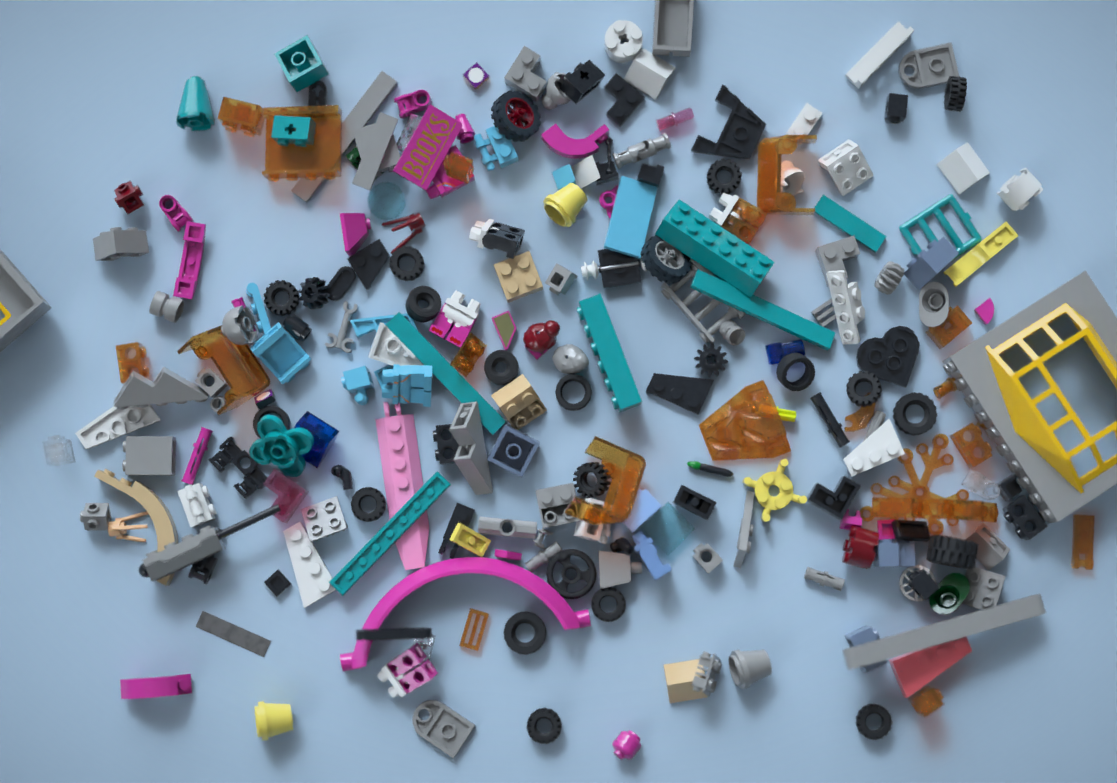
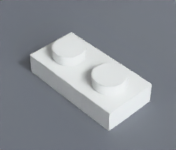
M806 103L785 135L799 145H802L822 115V112Z

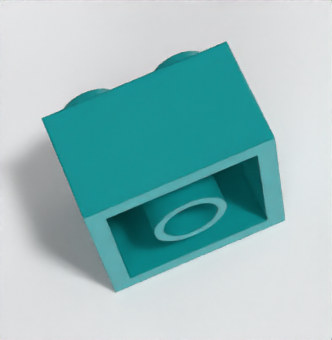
M307 35L274 53L289 83L296 92L329 75L319 53Z

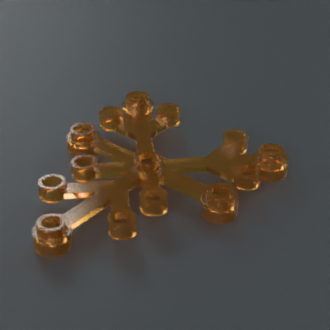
M937 434L933 437L932 444L934 447L930 456L926 444L921 443L916 446V452L921 455L925 465L920 481L911 462L913 460V453L910 449L904 448V453L907 454L908 458L903 460L899 456L897 460L904 464L912 484L900 480L898 476H891L888 479V484L891 487L904 489L908 493L901 495L882 487L879 483L872 484L870 487L872 494H880L891 500L874 507H862L859 510L862 521H871L874 519L875 514L894 507V510L888 520H898L905 502L912 500L908 512L904 513L903 520H907L906 515L910 513L913 516L911 521H915V513L920 503L928 520L927 526L931 535L941 534L944 530V525L941 521L936 520L928 500L942 505L947 516L946 523L949 526H956L959 522L953 510L963 514V517L968 521L976 520L979 517V509L976 506L968 505L965 507L955 503L968 499L969 493L967 490L962 489L952 496L943 498L931 493L927 486L934 469L943 465H951L954 461L951 454H944L938 459L941 449L946 448L949 444L948 437L944 434ZM938 438L943 441L941 446L936 443ZM920 446L925 447L924 453L919 451ZM945 456L950 457L949 463L944 461ZM892 478H896V479H897V484H896V485H892V483H891V479H892ZM875 485H878L880 488L878 493L873 490ZM918 488L922 489L923 491L921 496L917 495L916 490ZM960 492H964L966 494V497L964 499L960 498ZM969 509L973 511V516L971 517L967 515ZM865 510L870 513L868 518L863 516ZM950 517L955 518L954 524L949 522ZM933 524H936L938 526L937 531L932 530L931 527Z

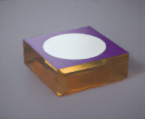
M477 62L463 74V77L475 90L490 78Z

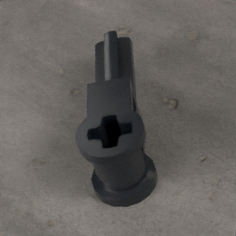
M212 555L193 564L188 577L199 579L207 585L218 559Z

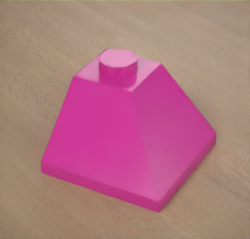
M339 213L345 252L349 257L358 251L369 236L368 230L372 229L370 218H366L364 213Z

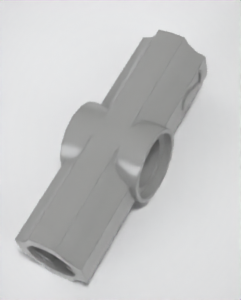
M479 517V534L536 539L537 522ZM506 522H510L513 525V530L510 533H505L502 530V526Z

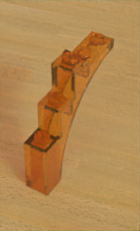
M872 497V517L997 523V503L977 500Z

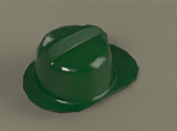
M951 573L945 576L938 584L940 587L929 597L930 607L934 612L944 615L958 610L970 591L969 580L961 573Z

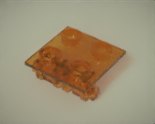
M470 333L450 365L467 377L472 372L478 358L483 355L487 345L473 333Z

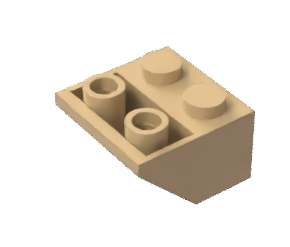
M523 374L491 395L506 419L516 430L521 429L547 411Z

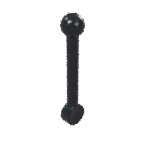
M611 138L605 140L607 145V175L613 173L611 169V145L613 140Z

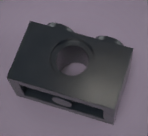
M681 485L672 503L708 520L717 502Z

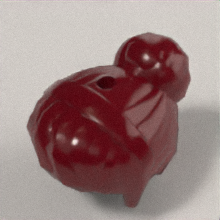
M549 320L546 323H536L528 327L523 337L526 349L543 354L545 350L552 348L556 344V336L560 331L558 322Z

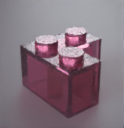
M273 469L263 484L279 495L272 506L278 504L281 511L273 516L283 523L289 521L309 492L277 469Z

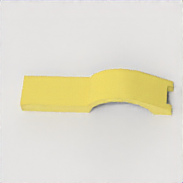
M1006 221L943 273L950 277L954 282L953 285L956 287L1019 235Z

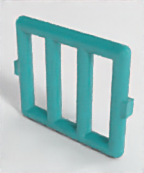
M952 194L947 195L899 227L900 232L911 247L909 250L913 256L915 254L917 256L922 251L908 230L916 224L920 226L930 243L934 239L938 242V239L924 220L933 213L956 246V250L959 253L956 257L982 241V237L970 221L971 216L968 212H964ZM949 203L972 236V239L964 244L940 210Z

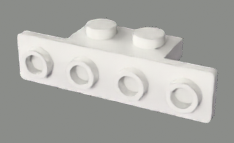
M844 270L829 271L826 275L842 344H858L860 337L857 324L865 318L861 290L857 282L847 283Z

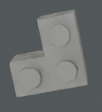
M524 46L504 77L507 85L521 93H525L527 97L535 102H538L547 85V81L534 74V71L541 62L540 55Z
M121 227L111 228L109 232H101L100 236L93 238L96 261H113L121 257H140L149 253L146 230H138L136 227L122 230Z
M855 236L817 247L815 250L827 286L829 284L826 273L829 271L844 270L846 279L848 278L843 261L858 257L860 254Z

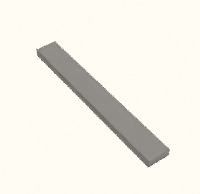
M380 72L291 191L306 203L310 200L355 140L352 130L366 126L396 86V80L385 72Z

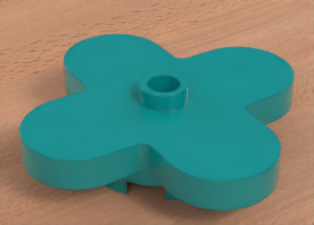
M274 415L263 416L257 424V431L261 439L255 440L249 449L251 458L261 465L271 463L277 465V468L286 476H300L306 467V462L301 454L309 452L314 444L313 435L304 428L287 430L283 422Z

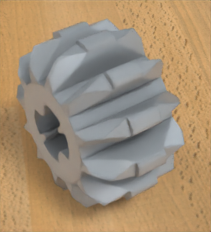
M892 261L887 262L877 276L874 287L882 293L891 294L902 280L904 268Z

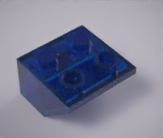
M307 411L294 428H304L313 435L314 444L309 452L301 455L306 462L318 468L333 446L339 430Z

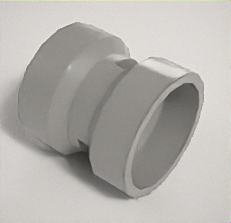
M732 320L722 323L719 332L723 338L731 345H739L743 342L745 331Z

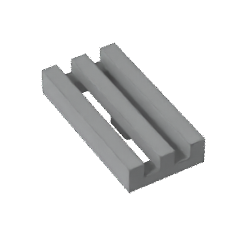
M832 298L811 312L822 327L836 319V315H833L824 322L821 320L834 311V306L820 316L817 314L832 303Z

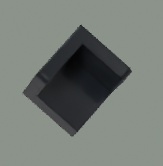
M611 161L613 173L608 175L606 174L607 162L603 164L595 162L600 174V178L596 180L597 185L619 179L614 161Z
M643 163L637 181L659 187L664 166L657 164V167Z
M1016 474L1008 476L995 485L1005 501H1010L1014 496L1023 491L1016 481Z

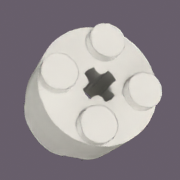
M627 20L615 21L605 34L604 44L608 56L618 63H627L634 60L642 49V31L633 22ZM623 39L627 40L624 44L620 43Z
M1026 167L1020 170L1022 173L1020 176H1012L1000 188L1001 191L997 192L998 196L1012 211L1024 209L1030 203L1028 200L1032 196L1036 197L1043 191L1042 184Z

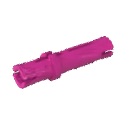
M201 427L198 439L193 444L194 449L181 480L182 482L193 485L204 453L208 451L207 445L213 433L212 430ZM196 457H197V460H196V462H195V465H194V468H193V470H192V473H190V472H191V469H192V467H193L194 461H195V459H196Z

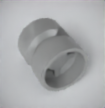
M157 291L152 299L149 313L157 317L164 315V319L176 323L183 311L184 300L174 296L170 298L168 294Z

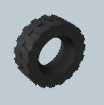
M913 392L901 397L893 408L894 423L905 434L914 436L923 434L930 430L936 422L937 408L934 405V401L929 396L923 395V393ZM915 404L923 408L924 418L921 422L911 423L907 420L906 409L910 405Z
M528 611L518 612L506 622L504 639L512 651L518 654H531L539 650L544 644L546 627L542 619L535 613ZM528 623L534 628L535 635L530 642L524 643L517 639L515 632L520 624Z

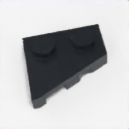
M380 239L347 258L366 290H369L372 282L378 276L390 255Z

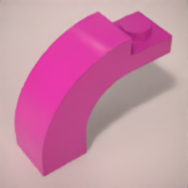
M555 123L541 134V139L556 154L565 158L581 159L599 151V146L596 143L601 144L608 139L609 129L604 124L586 138L573 139L565 135Z
M191 674L120 680L121 699L154 698L192 693Z

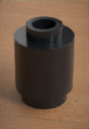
M295 314L292 317L289 315L283 322L284 329L295 339L303 342L312 331L309 328V324Z

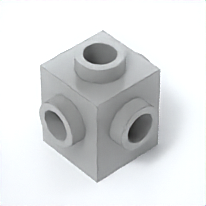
M85 503L84 511L80 513V521L84 523L85 530H108V523L111 521L109 503Z

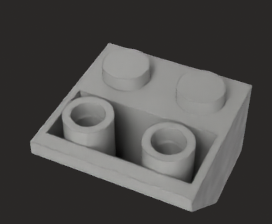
M574 483L535 490L543 528L581 521Z

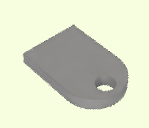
M952 43L918 49L907 53L899 65V76L903 83L911 88L921 89L945 84L950 76L959 77ZM911 67L914 70V74L907 76L904 73V68Z
M429 700L420 704L413 714L412 721L415 731L422 738L452 758L455 757L475 724L436 700ZM421 709L429 711L430 716L427 720L420 719L419 711Z

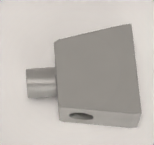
M598 551L600 588L631 582V574L642 573V562H630V555Z

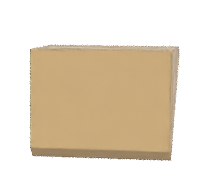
M699 659L663 665L669 703L708 697L702 692V688L700 692L692 690L694 676L706 678L695 674V672L705 674L703 670L697 669V666L703 667L698 665Z

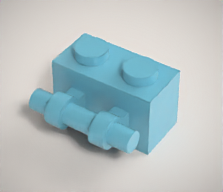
M492 126L485 129L488 137L483 140L481 134L474 136L475 146L477 150H480L483 157V165H486L488 171L495 169L493 162L497 160L501 168L518 162V156L511 140L506 139L504 134L501 135L497 127ZM491 145L495 154L490 155L486 147Z
M366 366L344 371V377H341L344 389L352 394L357 393L355 401L362 406L366 405L369 401L366 390L374 388L370 370Z

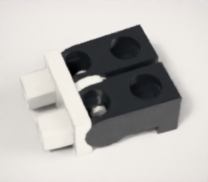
M488 219L486 223L476 221L475 226L471 228L469 239L477 241V247L498 249L507 252V258L514 259L521 248L525 230L502 223H494V220Z

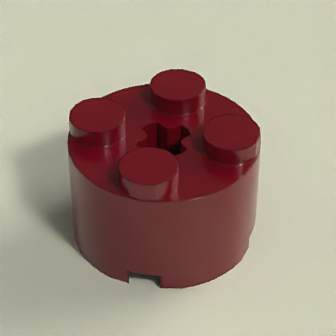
M851 525L848 536H850L849 540L845 539L843 544V551L846 552L843 554L842 563L870 569L876 552L874 550L875 546H878L879 533Z

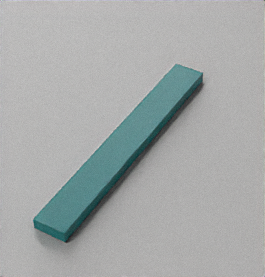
M699 269L696 271L690 286L691 289L826 351L831 348L836 332L755 295H752L750 298L731 284Z
M400 312L386 324L390 331L425 366H432V374L461 403H478L481 424L492 435L506 423V420Z
M437 471L329 583L344 596L451 484Z

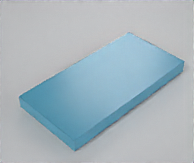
M625 176L620 177L603 248L638 259L641 258L640 253L645 243L658 187Z

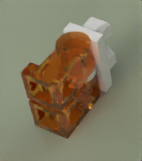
M723 193L718 203L726 207L724 212L714 208L709 218L749 245L768 213L735 194L731 196Z

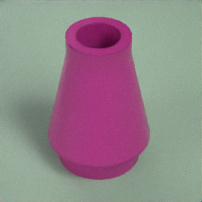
M466 114L455 116V119L463 124L457 139L460 140V143L473 141L475 132Z

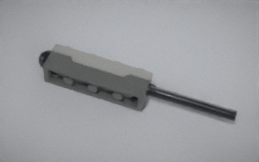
M278 504L221 531H218L216 527H204L199 530L200 534L187 535L178 544L172 542L165 545V550L161 552L155 550L146 554L147 558L142 560L143 564L139 567V574L144 578L150 577L151 581H158L225 550L223 538L280 512L281 509Z

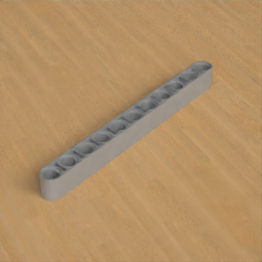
M1041 594L1031 595L844 649L843 654L848 670L1039 616L1045 614L1046 611Z

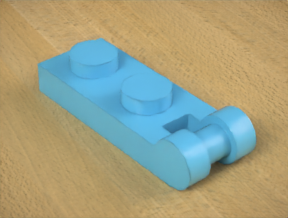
M249 283L246 288V294L252 298L253 304H250L253 315L257 314L259 322H256L259 333L264 335L271 329L257 284Z

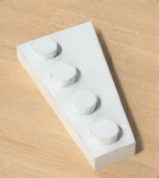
M298 522L283 532L303 606L306 608L336 589L329 583L333 578L313 542H310L307 531L303 524Z

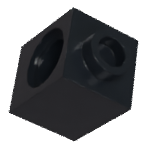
M888 94L884 120H889L890 123L894 124L904 121L907 112L908 95Z
M915 570L908 576L910 580L907 584L922 600H927L940 587L924 570Z

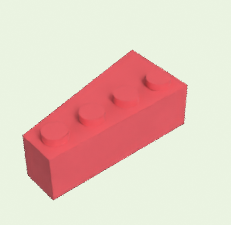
M963 637L889 660L903 697L908 698L969 654L972 649L967 637Z

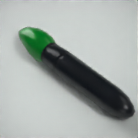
M697 461L687 463L694 470H701L725 477L734 475L728 469L701 464Z

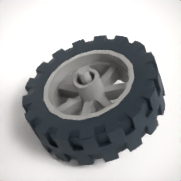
M657 235L652 236L642 247L640 253L642 256L641 261L645 264V269L649 270L653 277H657V280L665 281L666 284L671 282L676 284L690 271V257Z

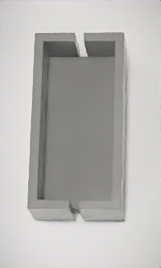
M655 0L652 55L669 56V52H673V56L690 57L694 0Z

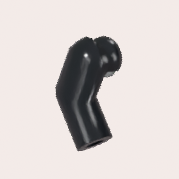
M342 465L333 466L331 473L343 481V490L353 489L350 470Z
M624 537L610 544V549L614 553L624 550L627 555H630L634 552V547Z

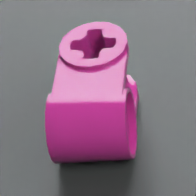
M418 90L394 99L400 111V118H406L427 110L428 106L432 105V99L426 90ZM422 96L427 97V101L424 104L418 103V99Z
M164 195L161 197L159 206L178 232L187 221H194L173 196ZM168 200H173V207L166 209L165 203Z

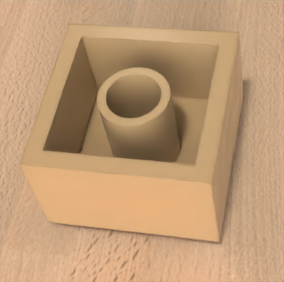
M530 251L517 255L514 259L509 258L494 264L508 303L543 290V285Z

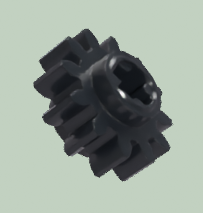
M714 343L711 344L710 348L704 344V351L697 350L700 357H694L695 361H699L695 368H702L701 375L705 371L708 372V378L711 377L712 372L719 376V369L725 371V367L722 364L728 363V360L723 359L727 352L720 353L722 346L714 349ZM711 356H713L715 358L714 361L716 363H711L709 365L707 363L708 360L706 359V357L711 358Z

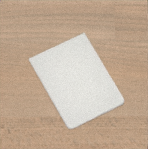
M592 155L571 167L576 184L581 189L600 178Z

